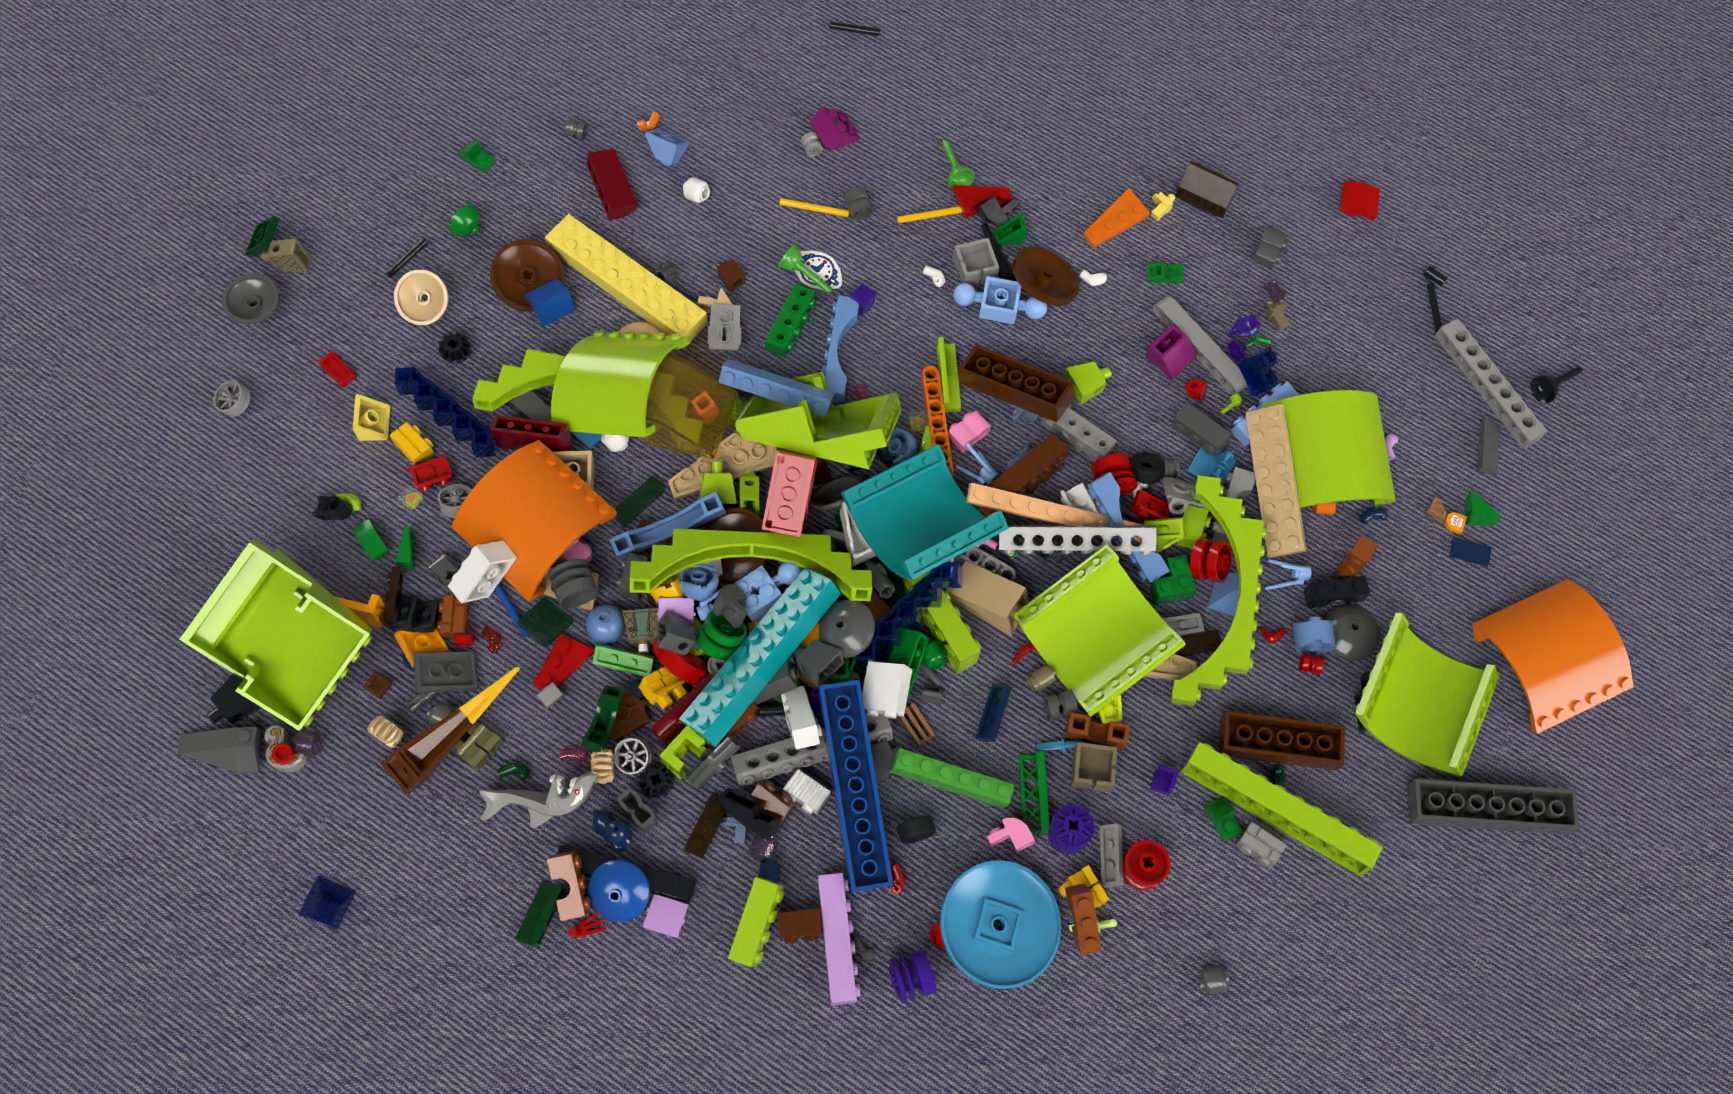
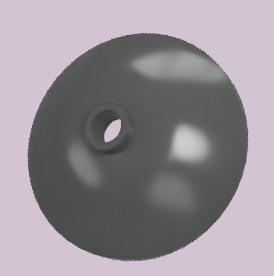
M248 274L233 280L227 286L223 293L222 305L226 314L234 321L242 324H254L267 319L274 313L279 304V291L274 282L269 278L259 274Z
M845 475L826 482L812 493L810 504L818 510L832 511L841 509L842 503L845 502L841 492L863 480L858 475Z
M849 599L833 604L823 615L819 624L820 642L841 649L843 658H851L862 653L871 643L875 633V619L871 610L863 603L850 601Z
M1349 604L1340 605L1331 609L1323 619L1331 620L1333 623L1336 647L1334 646L1335 649L1331 652L1340 658L1347 660L1363 659L1370 655L1378 645L1380 636L1378 625L1373 616L1361 607ZM1352 625L1356 626L1357 630H1354Z

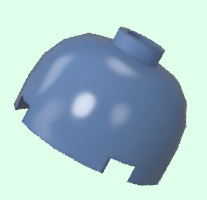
M894 428L887 447H882L881 449L890 458L894 466L916 455L917 442L908 431Z
M698 564L699 568L689 567L680 571V588L686 597L702 601L714 595L718 588L719 576L716 568L708 564Z
M602 604L596 606L587 615L586 628L588 635L599 644L616 642L625 632L623 614L613 605Z

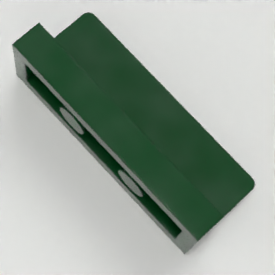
M544 881L541 882L515 937L517 941L539 949L557 910L556 900L563 896L565 892L562 886L557 884L553 886Z

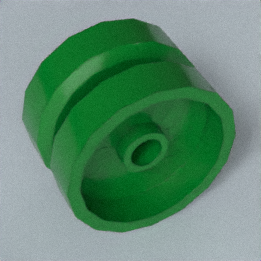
M714 611L708 614L696 637L697 644L706 654L716 659L728 660L744 641L748 633L747 627L742 622L740 627L734 628L723 615L716 616Z

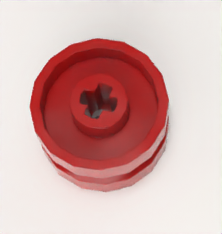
M1199 538L1194 544L1190 558L1192 577L1197 580L1209 579L1211 582L1216 583L1224 582L1229 574L1232 562L1230 543L1223 540L1213 541L1209 538Z
M1142 840L1137 842L1123 856V878L1131 887L1137 890L1148 891L1156 888L1169 873V855L1160 844L1154 841Z

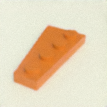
M1128 188L1083 233V237L1094 249L1149 217L1150 212L1132 190Z

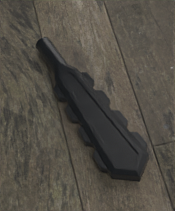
M982 224L983 233L986 238H989L999 265L998 278L1017 282L1012 272V266L1007 262L1006 254L1002 252V246L993 238L988 224Z

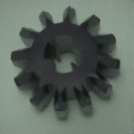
M450 332L448 337L443 335V341H439V353L444 360H448L451 364L454 360L459 364L460 359L466 360V355H470V342L467 341L465 335L461 336L459 332L455 335Z
M653 764V770L646 767L645 771L647 774H640V778L643 780L639 782V785L644 787L642 789L643 794L649 792V798L656 794L657 799H660V793L667 796L668 792L666 789H673V785L670 783L674 781V777L670 776V769L665 770L664 765L657 769L656 764ZM656 778H659L661 783L657 782V785H654L653 780L656 781Z

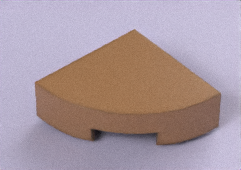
M1435 496L1426 513L1443 522L1446 519L1447 512L1442 504V500Z

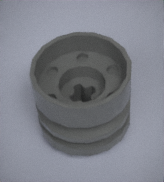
M574 559L561 563L548 574L551 585L556 590L555 595L561 608L581 606L593 600L599 593L594 579L590 577L592 574L590 569H588L587 561L584 559Z

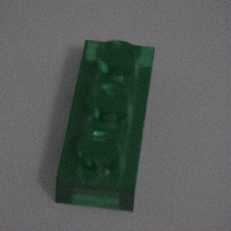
M651 476L615 508L617 514L614 519L625 528L665 492V487Z

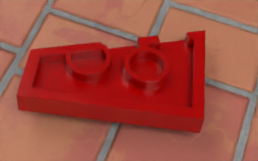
M953 185L952 187L964 217L977 215L978 213L974 207L987 197L994 196L999 205L1008 199H1013L1008 187Z
M560 634L532 686L543 690L553 682L559 688L576 669H579L590 656L594 655L595 649Z

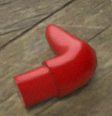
M1283 627L1273 634L1265 628H1260L1265 639L1270 643L1278 642L1287 633Z

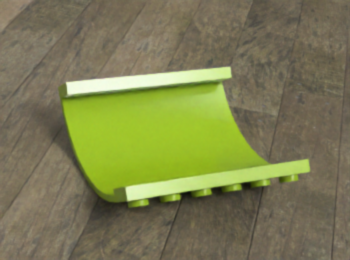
M599 330L578 342L566 355L557 373L551 400V422L567 424L570 432L647 437L656 432L655 424H646L647 400L653 377L664 357L672 349H681L690 344L689 337H682L681 334L666 336L665 333L650 335L649 332L640 333L639 335L635 334V332L620 334L619 331L605 333L604 330Z
M1335 390L1297 395L1262 404V408L1278 404L1284 405L1300 508L1351 500H1374L1376 506L1396 502L1376 394L1358 390Z
M1107 544L1012 615L1048 666L1055 670L1057 677L1067 690H1072L1076 701L1089 716H1093L1186 645L1184 640L1168 626L1141 594L1118 562V555Z
M1396 613L1394 619L1390 622L1387 636L1383 639L1381 651L1376 656L1375 666L1370 671L1369 681L1363 689L1362 698L1356 706L1355 714L1371 735L1393 751L1426 767L1462 777L1500 674L1495 665L1487 664L1485 670L1458 662L1434 650L1421 641L1408 628L1409 622L1403 613Z

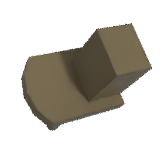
M1269 300L1266 313L1268 321L1271 320L1278 331L1287 328L1289 321L1284 315L1287 307L1286 303L1284 304L1281 301L1278 304Z

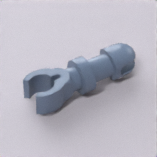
M1032 441L1028 442L1022 451H1018L1016 456L1008 461L1006 464L1007 469L1031 451L1027 450L1028 445H1031Z

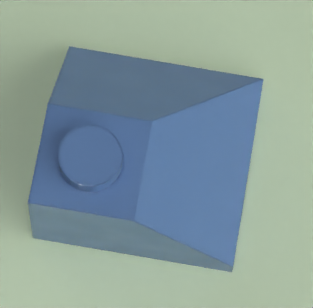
M660 128L645 133L655 158L666 166L677 164L690 144V141Z
M1229 573L1226 580L1222 583L1214 582L1207 609L1231 617L1235 616L1238 601V573Z

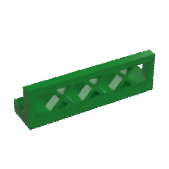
M1036 751L1035 755H1018L1022 821L1027 825L1028 820L1031 817L1038 822L1039 830H1030L1031 834L1047 835L1050 831L1045 753L1044 751ZM1023 760H1034L1035 768L1030 773L1023 767ZM1028 778L1036 783V788L1032 792L1025 788L1024 782ZM1030 797L1037 803V808L1033 812L1026 807V801Z

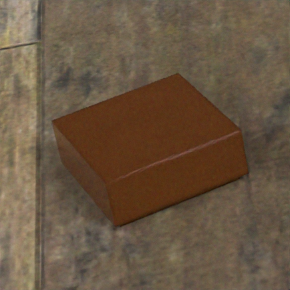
M375 671L363 688L380 700L391 687L392 682Z

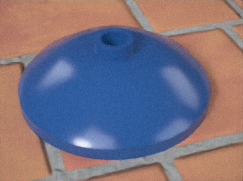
M620 859L610 860L601 864L591 875L588 882V896L592 907L602 917L611 921L624 922L637 917L645 909L650 898V885L645 873L634 863ZM616 892L619 897L615 898L612 893Z

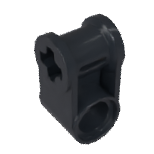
M319 496L317 499V509L313 512V516L326 521L345 520L351 515L352 506L338 496Z

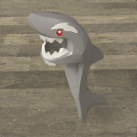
M586 772L580 777H574L570 781L569 788L567 786L568 782L565 781L563 776H560V774L551 775L549 781L552 785L549 793L529 790L481 789L480 795L486 801V808L480 819L483 821L490 819L503 807L513 804L524 806L528 809L530 813V828L540 826L554 816L566 815L579 809L587 800L597 776L593 772Z

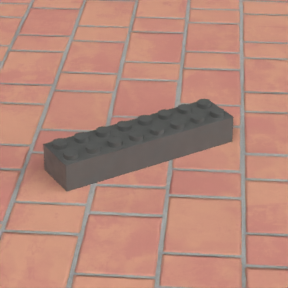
M1414 779L1407 785L1410 824L1570 835L1580 829L1576 790L1428 779Z

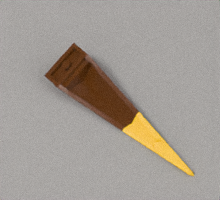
M515 667L453 713L396 749L381 763L406 794H410L424 780H427L520 669L519 667Z

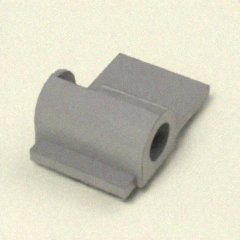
M711 304L710 326H708L707 341L709 350L739 351L741 349V305Z
M1163 477V485L1171 513L1182 514L1187 510L1189 504L1206 508L1199 500H1194L1195 485L1174 478ZM1183 504L1182 509L1175 510V506H1180Z

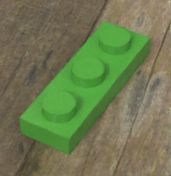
M598 643L595 647L592 664L647 676L652 673L655 657Z

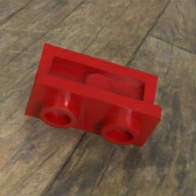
M446 455L409 467L415 488H420L421 491L433 488L431 484L437 482L440 485L451 482L450 478L454 477Z
M1141 489L1137 490L1131 512L1141 519H1168L1170 510L1167 502Z

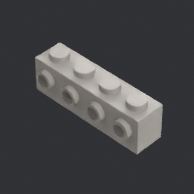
M1068 407L1058 422L1044 417L1041 421L1047 430L1058 434L1062 440L1071 443L1075 449L1084 452L1093 461L1109 455L1117 442L1113 437Z

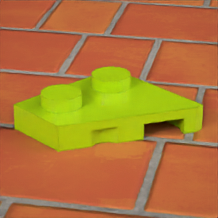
M1184 517L1146 520L1144 522L1145 526H1156V551L1152 552L1159 553L1186 536Z

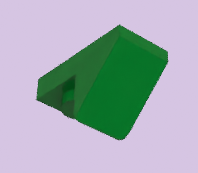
M478 140L468 142L457 153L458 156L483 173L496 163L495 158L481 148L480 141Z
M1220 797L1203 806L1223 842L1243 832L1233 816L1236 810L1223 798Z

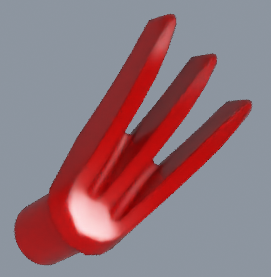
M1031 642L1024 645L1016 653L1012 662L1014 666L1022 657L1030 653L1032 649L1039 653Z
M597 912L574 928H570L568 934L572 938H579L605 931L607 928L602 927L587 931L604 922V919L585 926L600 915Z

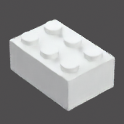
M504 541L478 544L471 549V554L462 562L461 568L453 575L448 587L461 603L488 598L517 557Z

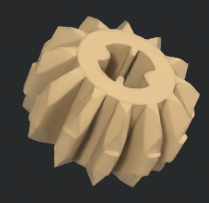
M377 716L367 728L371 735L390 748H394L399 744L404 735L400 728L383 716Z
M610 749L593 752L591 755V772L597 776L595 783L606 784L607 782H612L615 773L613 752Z

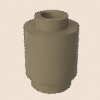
M1043 665L1029 674L1026 682L1033 692L1041 691L1056 681L1055 677L1057 674L1051 666Z

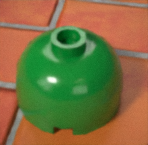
M470 201L465 202L467 204L465 208L461 206L449 220L451 225H446V229L458 237H467L471 233L475 235L481 228L479 226L481 221L479 210Z

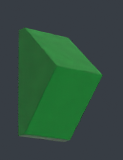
M1022 213L994 230L998 244L1004 246L1024 243L1027 226Z
M1474 492L1464 500L1465 516H1467L1466 525L1493 527L1501 518L1495 510Z

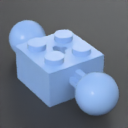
M987 276L984 292H977L968 283L959 284L953 292L955 302L961 306H969L973 302L981 303L979 318L1014 324L1017 310L1025 311L1026 315L1031 319H1040L1047 312V304L1034 297H1030L1027 301L1020 300L1021 286L1016 281Z
M783 562L778 568V574L770 578L761 565L734 583L747 596L742 606L748 612L747 616L752 622L761 621L781 597L782 593L778 587L783 584L791 585L801 573V567L793 562Z

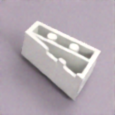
M843 502L839 513L847 551L851 553L852 568L875 557L876 554L861 535L846 503Z
M799 686L796 689L781 694L787 727L795 748L800 749L820 744L819 737L822 736L821 727L818 724L817 717H815L814 710H811L804 686Z

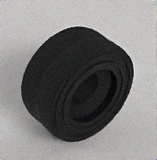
M1139 452L1131 459V471L1134 473L1137 482L1154 484L1161 480L1165 464L1163 459L1154 453Z
M931 816L912 818L897 826L902 844L922 841L936 833Z

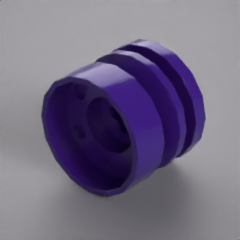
M1066 805L1060 808L1049 823L1050 831L1047 835L1050 844L1058 852L1067 855L1076 854L1083 850L1092 838L1095 829L1094 820L1083 807ZM1072 825H1075V826H1076V828H1075V829H1072V830H1070V829L1068 828L1069 826H1072Z
M924 949L911 952L909 964L906 963L903 956H899V967L894 958L889 959L890 980L894 992L899 997L901 1003L907 1002L906 992H908L911 1000H915V989L917 988L923 997L937 992L933 972Z

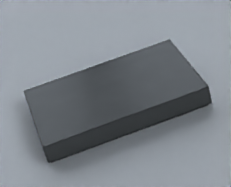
M474 651L413 653L416 693L477 691Z

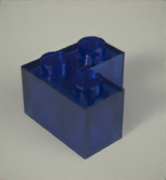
M1270 346L1249 355L1237 363L1252 396L1268 391L1278 385L1277 376L1271 369L1273 365L1278 363L1276 360L1277 356Z

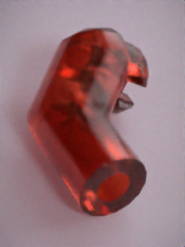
M485 626L481 634L489 639L488 651L495 654L502 647V638L493 629Z

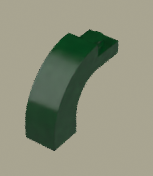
M605 685L600 693L591 726L582 739L581 747L587 748V750L592 752L605 750L614 730L625 690Z

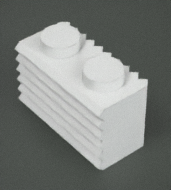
M799 769L795 771L783 788L784 793L791 796L794 803L795 801L802 805L801 808L810 815L812 812L817 815L831 796L830 790Z

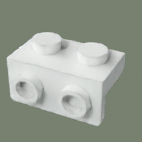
M1083 482L1068 491H1060L1062 495L1060 499L1063 505L1100 514Z

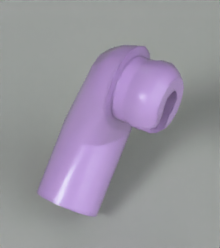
M1388 434L1385 437L1389 461L1396 458L1392 448L1398 442V437L1394 434Z

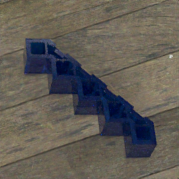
M415 367L395 368V386L399 394H414V402L418 411L433 410V417L437 426L452 425V433L456 442L471 441V448L475 458L495 456L494 438L486 425L484 426L474 415L462 408L458 402L440 390L436 384L423 376Z
M945 562L933 568L926 577L917 582L905 597L903 596L885 616L880 617L875 622V633L871 643L862 653L855 657V660L860 665H868V661L881 662V646H901L902 627H921L922 607H942V588H962L963 569L959 562Z

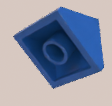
M558 279L525 294L543 327L575 311L568 288Z

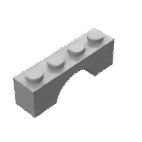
M1235 467L1233 472H1229L1225 483H1228L1227 489H1223L1222 497L1236 499L1248 497L1253 490L1256 479L1255 473ZM1214 521L1211 529L1214 532L1212 539L1228 541L1218 521Z

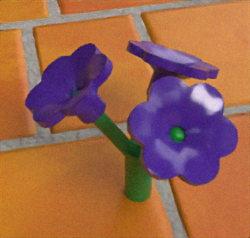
M1250 315L1248 318L1239 316L1229 333L1230 338L1236 332L1244 337L1249 336L1253 338L1252 341L1240 345L1235 340L1228 344L1229 354L1237 362L1244 358L1243 351L1247 347L1255 343L1271 344L1270 338L1257 334L1261 323L1254 315Z

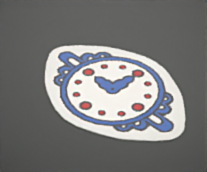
M800 251L802 254L801 261L804 262V266L832 287V289L841 287V270L831 256L817 251ZM795 270L803 284L811 288L823 290L801 271Z

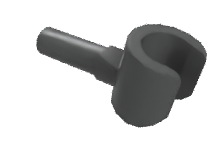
M857 935L854 936L853 939L861 951L863 961L865 963L875 961L873 949L865 950Z

